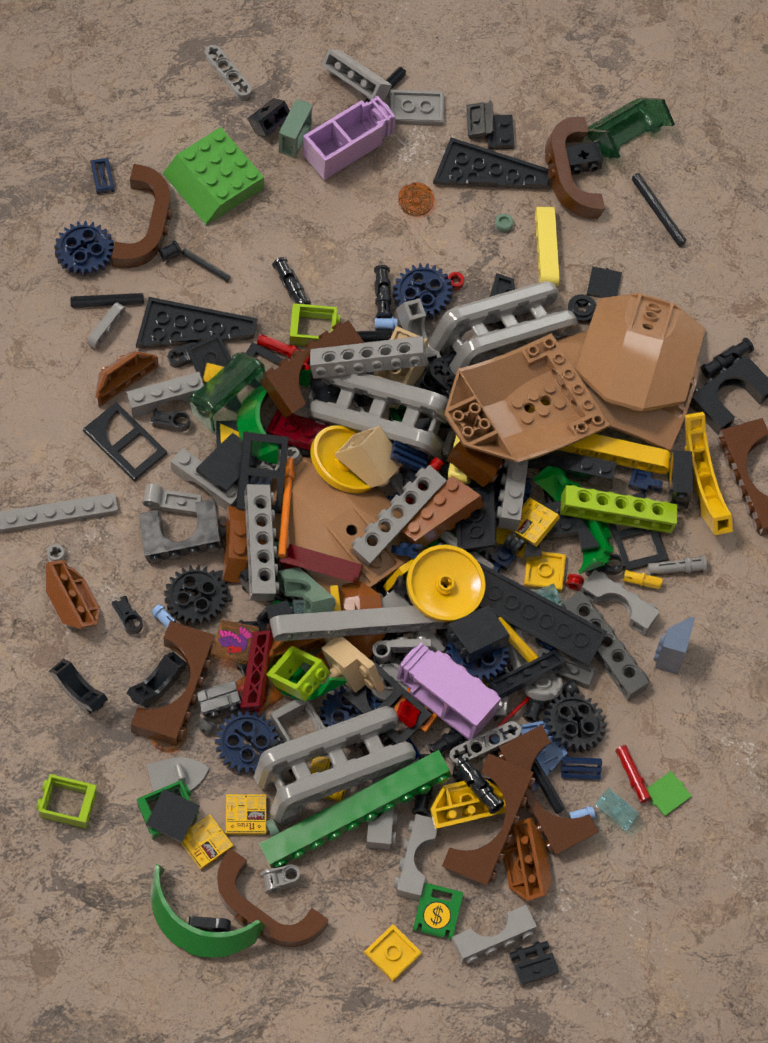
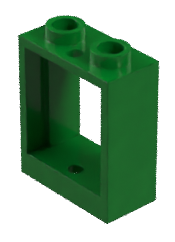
M180 780L137 798L136 804L145 824L151 815L148 804L158 800L163 789L172 793L178 791L182 798L190 801L189 796H191L188 785H183ZM196 814V816H195L193 822L197 821V814ZM147 827L152 840L163 835Z

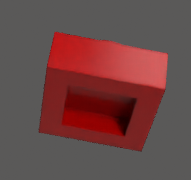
M405 699L400 702L397 716L402 723L411 728L415 726L420 710Z

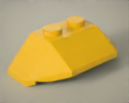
M486 780L494 789V794L498 799L504 802L503 807L499 811L490 814L488 807L483 801H479L464 781L443 785L430 809L435 829L506 813L505 800L500 788Z

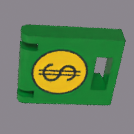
M424 883L412 931H417L419 923L422 924L420 933L444 939L447 930L450 931L448 940H452L464 892ZM432 891L452 895V899L447 901L431 897Z

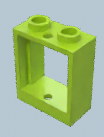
M293 303L289 345L304 346L313 339L315 342L320 340L318 336L298 334L299 318L332 320L331 327L340 322L341 315L337 314V307Z
M291 646L266 675L275 687L306 701L331 672L321 659ZM303 662L312 666L297 684L289 681V678Z
M50 774L48 780H44L42 787L44 795L42 799L39 798L36 810H39L40 818L87 829L98 792L97 785ZM54 786L85 793L79 818L48 811Z

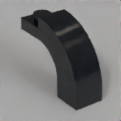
M174 652L166 654L151 675L143 682L130 687L126 694L131 697L134 703L140 706L144 705L147 708L159 700L172 687L188 663Z
M62 659L49 670V673L62 690L88 714L101 709L108 700L104 693L94 689L83 679L70 661Z

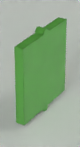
M672 771L647 788L651 796L650 800L653 802L652 805L656 806L664 817L692 797L683 786V782H680Z

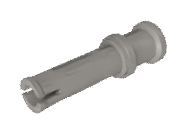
M701 555V557L697 558L685 557L679 561L648 563V574L656 575L684 571L690 574L691 571L700 570L707 572L706 556Z

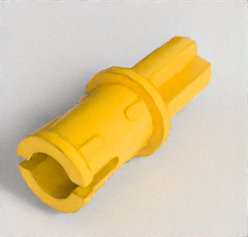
M628 570L625 571L623 582L638 584L640 587L643 585L657 589L661 588L663 581L662 578L646 575L645 572L641 574Z

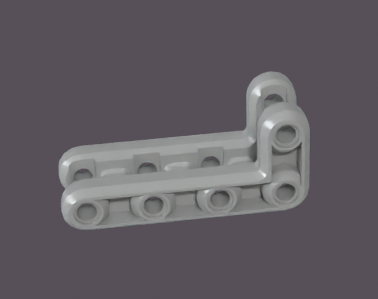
M543 281L448 310L442 316L430 337L429 343L435 350L439 351L440 355H444L452 350L456 351L457 354L449 366V369L456 375L458 367L474 365L501 356L551 333L555 339L564 337L576 329L578 320L574 313L569 310L547 314L543 307L553 304L558 298L559 291L553 282ZM531 312L535 319L518 323L514 316ZM502 321L506 327L501 330L488 332L485 324ZM472 330L476 337L463 343L461 340L462 336L467 331Z
M367 373L321 378L324 384L338 387L341 391L336 404L331 402L325 403L317 399L312 401L308 408V414L311 419L331 426L349 427L358 432L381 426L391 443L398 441L428 455L427 459L430 461L435 457L439 458L442 462L447 460L450 451L449 447L437 436L441 423L451 426L444 416L449 400L447 397ZM354 394L367 395L374 398L369 413L357 412L349 408ZM387 403L407 407L402 422L389 421L382 418ZM420 412L432 418L428 432L415 427Z
M384 706L264 751L258 761L254 779L257 786L263 790L273 786L277 788L270 810L274 822L279 825L289 824L299 818L303 807L311 802L411 764L416 756L411 743L404 741L393 746L384 747L379 738V734L397 727L399 717L395 709ZM364 742L369 754L348 761L343 748L354 743ZM328 755L333 767L321 773L311 774L306 764L307 761L319 756ZM292 769L297 780L285 786L283 781L286 772Z

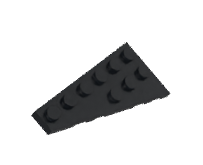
M451 137L433 184L547 188L550 179L548 177V168Z
M149 297L137 338L136 348L199 343L217 334H220L223 341L254 338L258 318Z

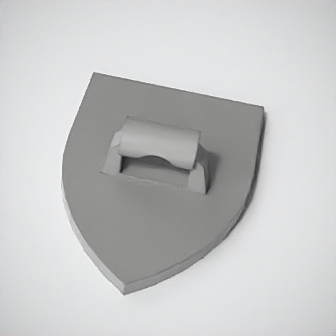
M183 757L170 758L146 765L153 792L180 780L183 785H188L191 792L204 780L209 770V767L205 764Z

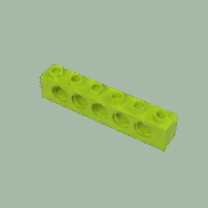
M566 485L561 494V515L665 533H672L677 524V504L666 501L660 502L649 498L643 499L631 495L615 494L614 492L597 491L596 489L580 488L575 485Z

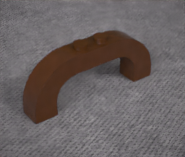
M585 117L566 118L556 125L545 144V162L549 169L548 177L551 179L552 188L557 199L566 209L581 217L598 219L605 210L602 194L587 193L576 186L572 179L565 147L566 142L583 141L588 133Z
M133 164L130 176L131 189L148 192L155 200L148 232L141 241L136 243L115 242L112 253V267L134 268L148 263L158 254V248L162 247L164 235H168L169 225H167V222L171 220L173 209H170L169 186L163 176L150 167Z
M233 849L227 852L218 869V893L225 908L235 916L234 919L240 925H249L256 920L261 921L265 924V927L259 938L262 936L269 942L282 947L303 946L321 935L328 926V919L313 908L300 922L293 925H284L272 919L241 896L236 888V881L247 867V860Z

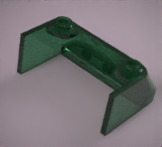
M641 97L588 126L587 137L591 142L598 141L604 157L609 159L621 157L619 154L620 146L644 132L656 133L661 130L662 126H674L675 123L665 99Z
M244 352L236 353L224 368L203 387L195 390L190 395L192 415L214 433L213 415L254 378L260 382L265 377L263 374L265 372L264 364L258 358Z

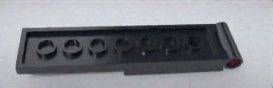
M471 479L470 484L465 485L481 495L484 507L480 510L476 509L471 513L470 517L465 520L462 519L457 523V547L468 553L497 549L495 501L497 481L495 479L493 483L489 482L482 487Z
M478 562L485 577V592L478 608L481 609L489 605L498 618L502 617L507 624L530 634L587 666L590 665L607 633L606 630Z

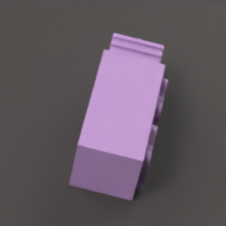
M379 96L366 103L361 100L303 136V156L323 180H326L381 146L384 137L394 133L396 117Z
M420 643L407 654L398 668L397 679L411 689L409 693L468 740L475 738L496 714L501 699L497 692L486 687L479 678L470 675L463 666L456 664L446 653H442L439 650L434 653L428 647H425L423 643Z

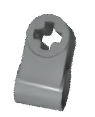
M295 865L271 868L260 873L261 877L264 878L266 886L264 891L266 894L294 888L301 881L300 870ZM295 873L297 876L295 879L290 880L286 878V875Z

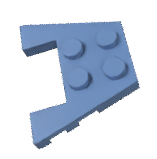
M539 721L523 724L520 726L521 733L524 734L541 724L544 728L547 723ZM496 735L489 739L492 744L500 742L499 737ZM548 736L551 744L545 747L536 758L547 777L562 761V757L567 756L564 746L559 748L558 741L552 742L553 736ZM535 780L534 785H533V787H532V791H533V792H534V791L538 788V786H539V784H538V782H537L536 780Z

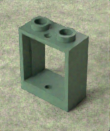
M295 100L279 132V153L296 158L303 144V136L309 132L312 126L313 105L306 101Z

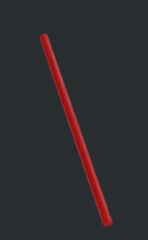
M528 696L527 698H525L495 728L505 724L529 701L531 697Z

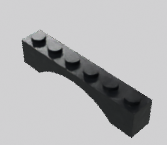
M556 450L528 460L527 468L545 469L547 466L557 467L565 473L581 478L592 485L612 489L617 462Z

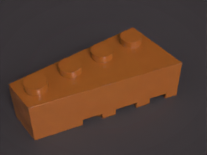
M451 475L401 530L405 541L412 544H421L423 548H419V551H421L438 539L443 532L451 530L455 527L456 523L470 517L471 513L476 509L480 510L484 507L481 495Z

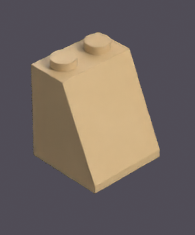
M381 426L353 434L334 454L338 460L371 488L387 485L390 482L389 479L396 475L402 464L390 459L392 443Z

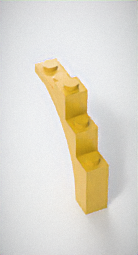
M699 412L685 415V451H692L693 490L700 498L701 517L714 535L733 532L732 514L723 500L711 462L705 414Z

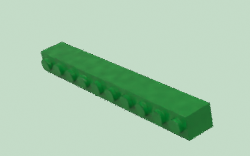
M438 750L259 843L271 868L286 866L290 860L300 859L306 852L321 848L323 843L329 840L334 841L340 838L342 833L357 829L359 824L365 821H373L377 818L378 814L392 811L399 803H407L413 799V796L428 792L432 786L447 782L449 777L452 776Z

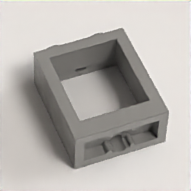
M294 700L270 713V720L280 737L284 739V743L291 741L281 722L302 711L306 712L317 731L325 728L309 700Z

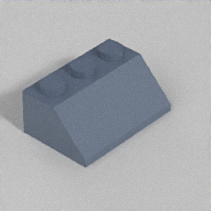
M690 617L668 628L666 634L661 635L653 658L654 661H657L655 668L678 674L688 647L695 620L694 617Z

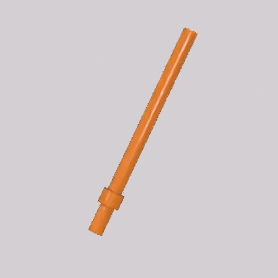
M287 458L278 551V557L280 558L286 557L291 489L295 476L293 458Z

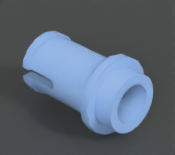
M394 317L375 318V330H395L396 326H398V319H394Z
M158 604L151 611L153 617L157 618L166 628H168L170 621L176 622V619L165 610V606Z
M589 806L581 810L569 812L570 818H579L590 814L592 819L596 818L593 807Z

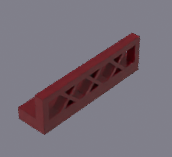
M289 544L286 557L280 559L284 563L354 583L359 582L363 569L362 564Z
M271 630L252 632L241 708L251 713L255 711L259 713L260 708H263L267 682L266 674L269 669L270 650L273 642Z

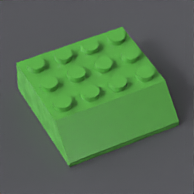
M221 127L178 153L163 172L166 180L205 225H208L264 189V176Z

